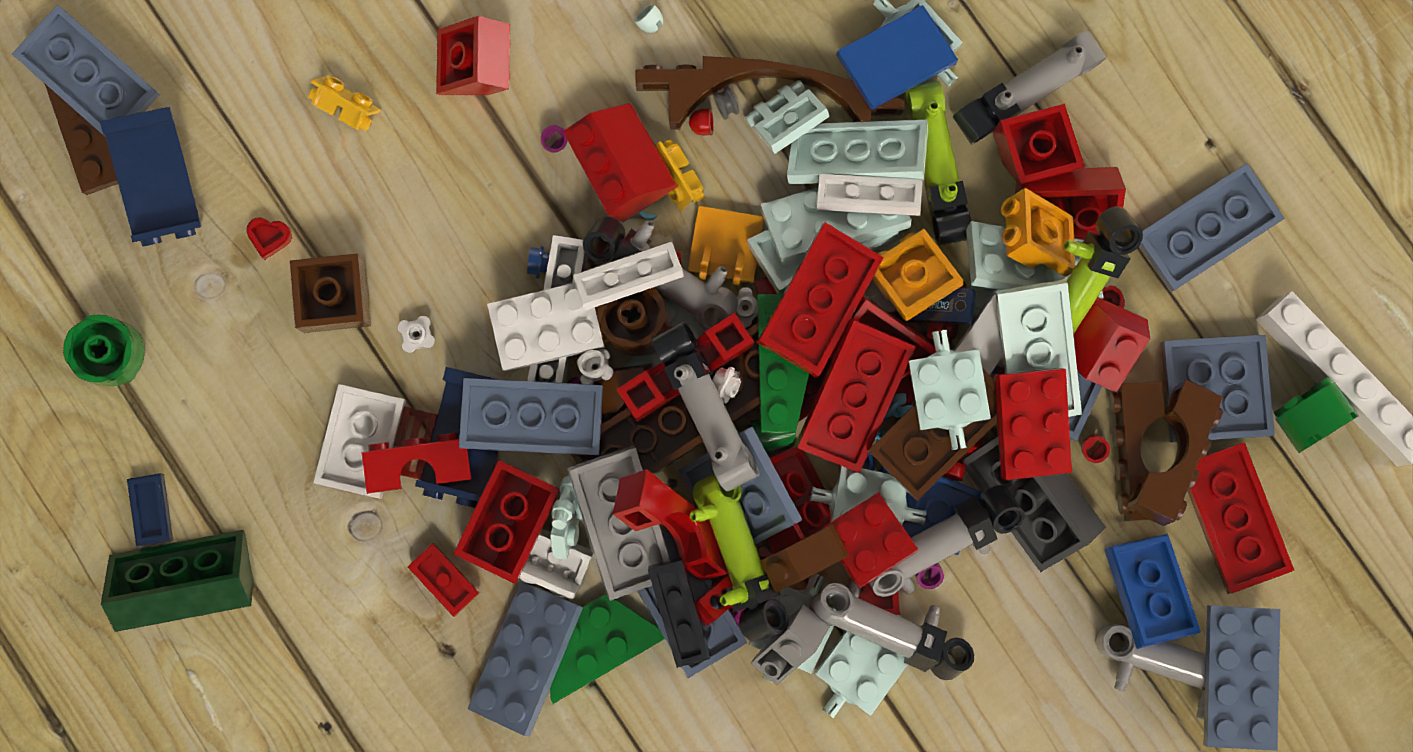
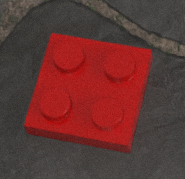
M879 492L821 528L823 529L833 524L849 555L840 560V562L859 589L918 551L917 546Z

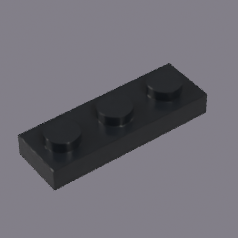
M680 557L648 566L649 576L676 667L709 660L711 654L683 558Z

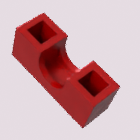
M457 433L437 435L438 442L424 444L423 437L402 440L403 447L390 449L389 442L368 445V452H361L366 492L370 494L402 489L400 479L402 468L408 462L417 459L424 460L432 466L436 484L470 480L467 449L459 448Z

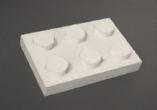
M576 283L487 304L504 372L582 354L589 350L605 348L595 307L588 310L584 309Z
M338 384L313 483L382 499L384 492L370 494L366 492L361 452H368V445L384 442H389V449L395 448L406 400Z

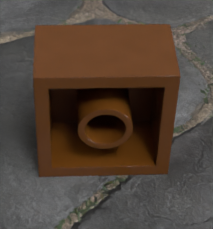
M358 253L290 260L296 329L303 333L371 326L366 260Z

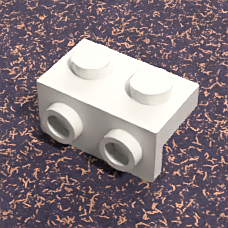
M542 529L519 578L526 583L538 584L547 588L558 597L574 599L593 557V551L576 544V546H571L567 559L554 558L550 538L551 532Z

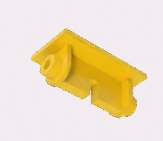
M327 75L326 77L312 79L310 82L318 87H313L309 92L308 98L312 100V105L332 116L336 114L339 106L343 109L338 119L357 131L361 129L367 131L372 123V120L368 118L369 115L381 111L380 108L372 104L373 100L370 97L359 92L352 93L344 88L345 84L341 80L333 76Z
M672 139L667 140L663 144L659 141L655 146L678 186L668 193V197L673 203H676L680 212H682L692 201L696 203L705 197L703 193L705 188L693 169L684 174L680 170L687 167L690 163L679 144H674Z

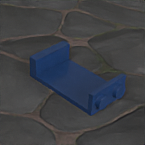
M171 107L100 121L131 229L132 243L140 241L142 247L161 243V236L175 233L176 239L196 235L195 228H200L201 222Z
M446 367L442 379L446 382L431 443L438 442L437 435L457 433L458 439L460 438L464 378L499 379ZM467 449L471 473L470 480L436 484L434 470L428 462H425L421 481L416 480L415 486L424 488L422 494L424 496L442 500L443 495L448 494L457 497L456 504L475 508L495 468L499 451Z

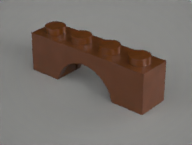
M1184 380L1174 387L1163 418L1172 427L1177 439L1178 447L1175 461L1165 472H1148L1138 478L1126 507L1127 510L1162 526L1181 519L1187 507V502L1184 501L1187 490L1192 489L1199 476V471L1196 470L1199 459L1205 457L1211 445V440L1208 439L1211 428H1215L1222 417L1223 409L1220 408V405L1224 398L1223 396L1188 380Z
M1162 381L1122 384L1117 392L1110 393V410L1116 415V426H1113L1112 440L1114 446H1118L1119 460L1115 461V475L1118 481L1121 480L1122 494L1118 495V510L1121 515L1124 514V521L1149 520L1127 510L1126 507L1138 478L1149 472L1142 461L1140 445L1142 436L1148 426L1155 420L1165 416Z

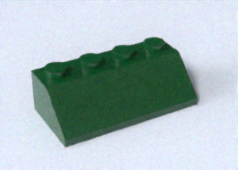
M244 530L109 555L101 606L114 632L251 606L253 577Z

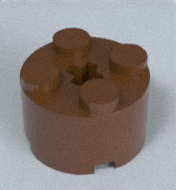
M654 287L600 305L597 308V319L603 334L617 351L625 355L644 356L654 354L656 351L651 337L671 327V316L668 307ZM637 314L640 315L639 320H634L633 323L629 322V318H635Z

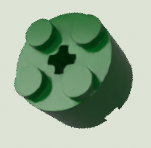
M96 314L84 318L83 321L74 325L68 331L64 340L63 355L66 363L69 364L71 370L78 378L97 385L114 387L129 383L136 377L144 361L145 349L141 334L131 325L107 315ZM102 348H108L106 354L101 355Z
M1329 377L1273 412L1276 416L1275 420L1298 453L1359 416L1337 384L1332 382Z

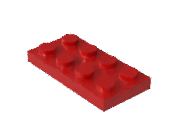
M824 222L758 338L757 343L812 376H820L884 257Z
M850 319L795 446L860 473L869 453L867 450L875 440L916 346L859 321Z
M1245 442L1200 458L1196 470L1199 471L1198 479L1192 489L1187 491L1227 594H1233L1295 571Z

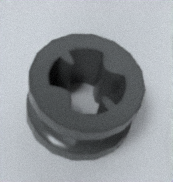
M729 86L724 87L722 93L712 92L716 106L724 120L729 118L728 115L730 113L735 115L740 113L736 99Z

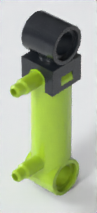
M939 81L917 85L905 92V99L910 119L927 120L928 122L924 176L928 189L926 198L930 216H932L935 238L939 246L966 241V228L972 220L970 212L966 207L968 201L964 183L959 180L945 116L943 89Z
M1115 206L1102 212L1096 222V229L1099 234L1089 231L1083 242L1068 240L1064 243L1065 251L1081 257L1066 281L1068 283L1073 334L1110 277L1117 279L1120 277L1131 260L1128 254L1136 250L1143 240L1142 230L1127 210L1122 207Z
M713 474L695 483L693 497L699 508L691 511L690 519L694 522L709 519L733 587L726 589L727 593L720 597V603L723 606L732 605L734 612L744 609L739 617V625L743 635L748 640L757 642L781 634L788 627V613L780 601L773 599L781 596L780 591L775 592L760 563L758 551L739 501L742 494L741 485L727 492L720 485L716 475Z

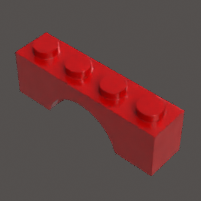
M735 312L696 339L699 352H703L712 373L752 348L754 344L753 339ZM663 363L645 370L616 389L637 422L680 395L679 390H674L664 370L666 366Z
M647 469L620 478L613 509L614 516L634 531L663 524L672 534L678 548L679 557L683 558L685 568L701 581L728 574L709 519L696 522L690 519V513L696 510V507Z

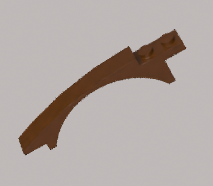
M703 56V69H696V66L689 64L678 65L676 69H663L660 65H645L643 69H635L637 91H669L670 130H680L690 114L710 97L712 92L755 78L800 80L803 84L809 85L833 99L845 110L853 122H871V116H901L905 108V101L895 97L870 110L852 80L821 70L763 59Z

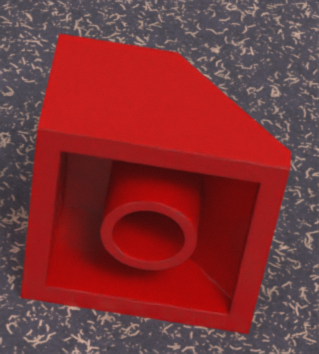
M475 16L437 29L436 94L491 95L509 90L510 24L482 16Z
M1065 104L1000 120L993 131L1002 164L1019 186L1084 169L1085 167Z
M1097 297L1073 334L1077 371L1085 379L1117 392L1151 339L1148 319Z

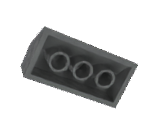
M998 435L964 458L966 471L982 493L993 486L1002 485L1008 488L1025 513L1023 523L1011 533L1040 572L1089 545L1106 528L1067 473L1012 480L1002 479Z

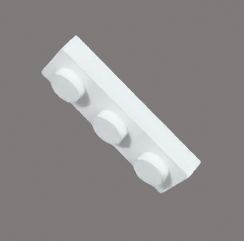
M819 174L817 210L920 216L923 179Z
M672 242L575 274L573 277L584 309L588 310L682 278L684 275Z

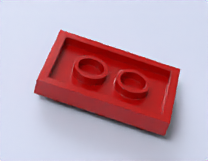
M1052 368L995 374L1001 478L1012 480L1072 473L1066 369Z

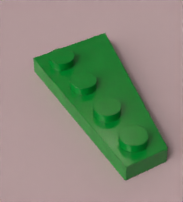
M783 294L757 296L758 338ZM758 344L761 433H795L809 373Z

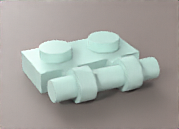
M797 80L790 86L784 85L777 90V95L765 103L759 102L753 106L754 110L744 116L747 124L751 128L754 126L757 135L774 154L830 117L827 108L809 89H805L800 80Z
M569 474L562 479L560 499L554 503L552 509L553 528L550 534L553 557L567 559L571 546H576L579 537L578 523L579 520H583Z

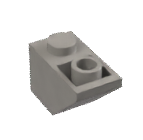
M803 604L789 617L787 629L781 634L772 636L753 658L751 664L778 685L817 651L830 626Z

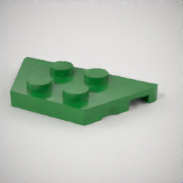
M606 594L584 606L550 687L552 703L558 702L663 641L664 637L659 628L623 605L617 599L610 601Z

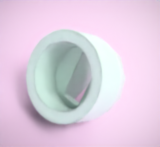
M650 4L638 13L634 22L641 30L651 34L657 32L658 27L663 25V15L654 4Z

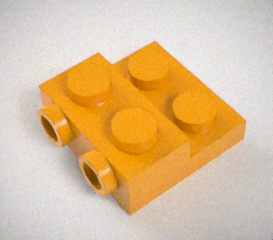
M1027 188L1007 198L1001 206V214L1006 217V228L1002 233L1001 240L1006 244L1007 256L1030 269L1042 263L1064 277L1070 275L1076 267L1075 255L1065 251L1064 243L1068 240L1074 241L1073 216Z
M925 229L916 234L910 233L900 240L899 245L888 252H879L878 254L884 258L872 279L887 301L890 300L906 322L964 285L963 278Z

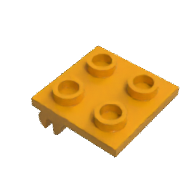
M698 206L688 272L699 274V279L706 280L707 275L711 276L718 267L722 266L727 269L725 278L732 279L734 285H740V281L754 283L757 261L748 248L747 239L762 233L763 216Z

